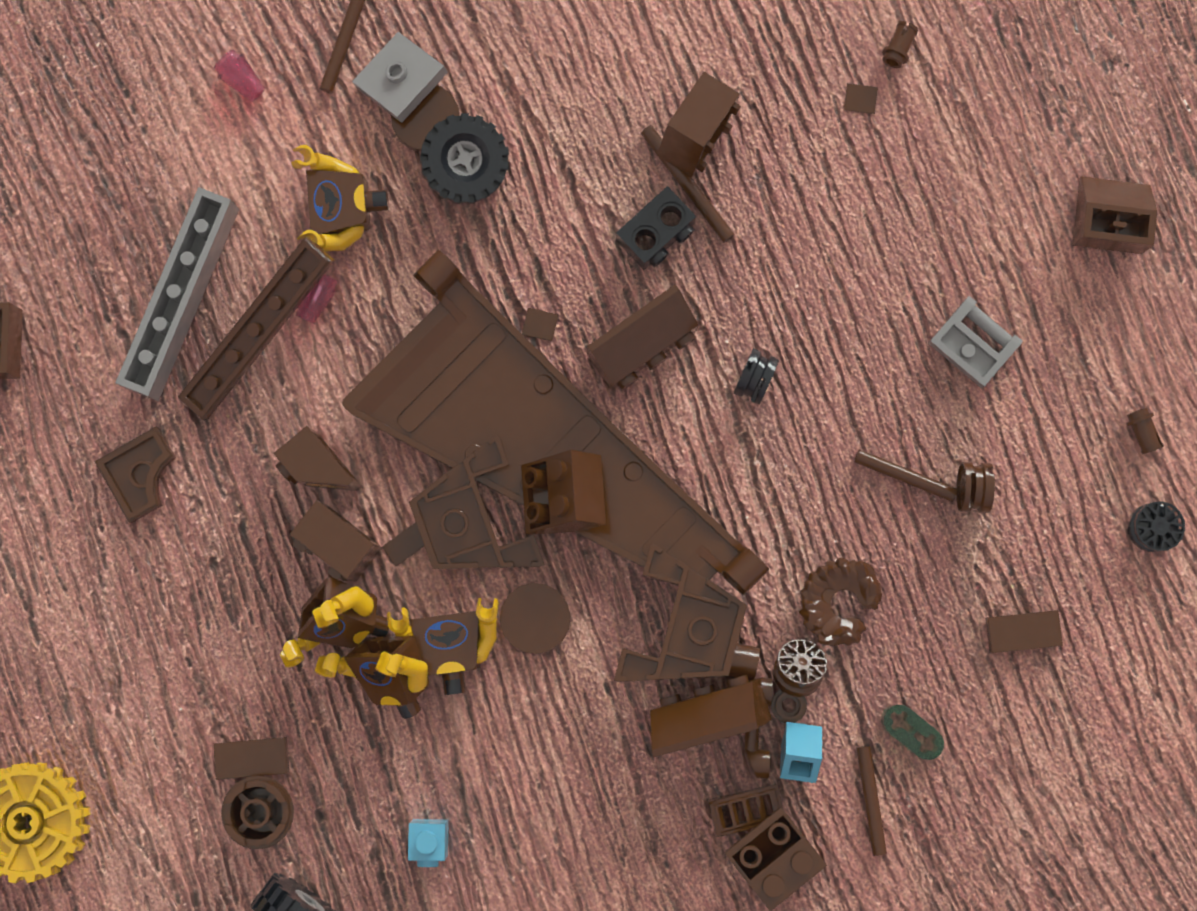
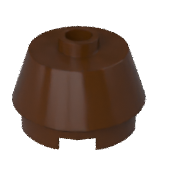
M266 776L244 778L232 786L224 798L221 809L222 823L227 834L237 844L249 849L269 848L280 842L291 828L294 818V806L291 796L282 784Z

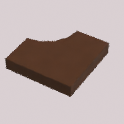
M156 426L96 460L95 464L127 521L133 523L162 506L158 493L159 479L165 467L176 457L161 430Z

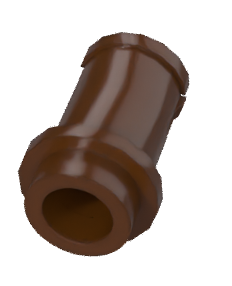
M907 21L898 22L889 46L884 47L882 51V60L886 65L893 68H901L903 64L907 63L909 59L907 53L918 33V28L914 24L909 23L906 30L904 28Z
M1147 407L1128 414L1129 422L1126 423L1127 426L1131 425L1142 455L1164 447L1151 418L1154 416V413H1149Z

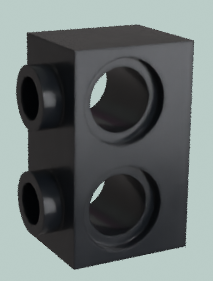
M667 186L616 232V241L643 270L650 264L655 268L669 255L667 249L675 241L682 244L693 234L695 229L692 226L695 224L696 215ZM673 212L679 216L680 223L676 226H667L662 222L661 217L665 213ZM647 235L654 240L655 245L649 250H642L636 245V239Z

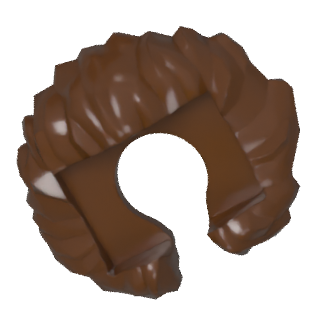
M837 558L836 562L828 560L825 562V566H818L816 572L809 573L808 580L804 581V588L800 591L802 609L799 613L804 618L803 625L817 636L820 644L829 646L845 644L850 646L861 641V634L866 631L864 622L857 618L838 617L832 611L831 600L838 591L848 590L855 594L862 608L878 609V604L882 599L881 584L876 578L874 569L868 563L856 562L855 560L848 561L844 558Z

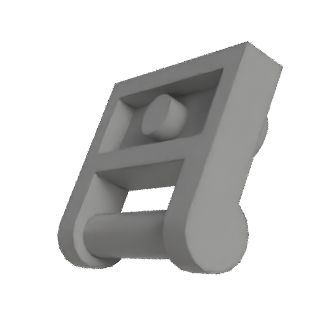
M968 296L928 344L982 389L1021 345L1023 340L1015 334L1011 336L976 306L977 302ZM965 316L1002 346L999 353L961 322Z

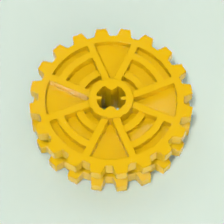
M27 762L15 764L6 769H0V878L3 875H8V882L18 883L19 880H26L27 883L47 878L61 872L60 868H63L65 865H70L75 860L72 853L81 851L84 848L85 843L81 840V837L90 831V825L85 823V817L91 815L90 807H83L82 801L87 797L84 790L77 792L74 788L77 780L73 776L69 778L62 777L63 769L59 767L47 769V763L37 762V764ZM31 815L32 820L29 822L31 828L26 829L24 824L27 820L24 816Z

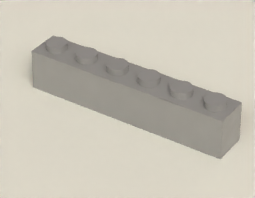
M198 187L117 377L116 384L159 401L239 212V208L231 199Z

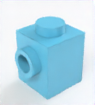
M786 722L781 743L780 778L816 783L822 762V727Z
M413 819L409 823L408 861H417L418 867H438L439 861H445L448 857L449 820Z

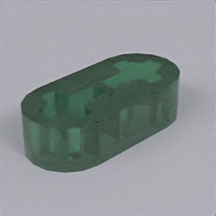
M900 704L890 705L884 710L881 716L884 730L915 756L925 760H932L942 753L944 749L942 735L913 710ZM904 712L906 714L903 720L912 727L909 732L901 727L892 729L893 720L890 718L892 713L901 714ZM916 732L924 737H929L932 734L934 738L931 743L935 746L932 751L925 749L921 752L919 750L922 744L913 737Z

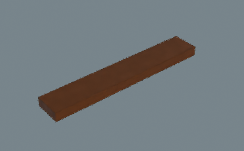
M305 237L191 379L178 398L202 420L209 419L336 260L310 237Z

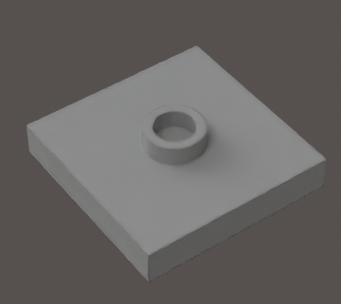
M397 32L352 83L358 90L402 123L448 71L444 65L400 32Z

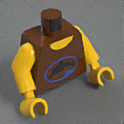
M300 145L293 149L294 152H300L304 156V162L294 160L291 162L292 166L295 169H302L309 165L312 169L306 170L310 230L304 231L297 240L310 237L324 251H343L363 236L364 231L371 228L370 212L389 210L387 190L368 191L364 175L360 174L355 167L337 158L314 153L312 148L307 145Z
M328 576L302 606L298 641L288 640L283 646L280 657L285 667L290 668L300 664L304 660L301 650L308 652L321 643L355 648L368 634L376 637H386L389 631L387 617L376 614L377 597L358 586H352Z
M478 598L476 611L410 619L411 626L409 625L408 610L403 607L401 608L403 615L401 620H394L391 617V613H387L388 627L395 633V636H414L422 660L428 666V676L442 674L444 695L465 693L463 671L478 669L479 664L487 660L497 639L496 616L499 605L498 599L494 598L493 607L489 609L484 608L481 605L482 598Z
M414 636L366 637L345 657L341 658L337 653L319 656L315 667V672L324 677H335L337 671L341 675L355 677L374 704L396 705L401 717L404 719L419 713L421 707L416 698L429 686L430 682L428 666L422 660Z

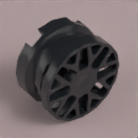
M753 348L733 394L740 397L745 394L751 397L752 402L760 404L776 370L779 359L772 356L766 358L761 355V351Z
M1163 501L1147 503L1136 508L1130 515L1128 534L1132 542L1141 550L1147 552L1166 551L1177 546L1183 539L1185 520L1181 512L1172 504Z

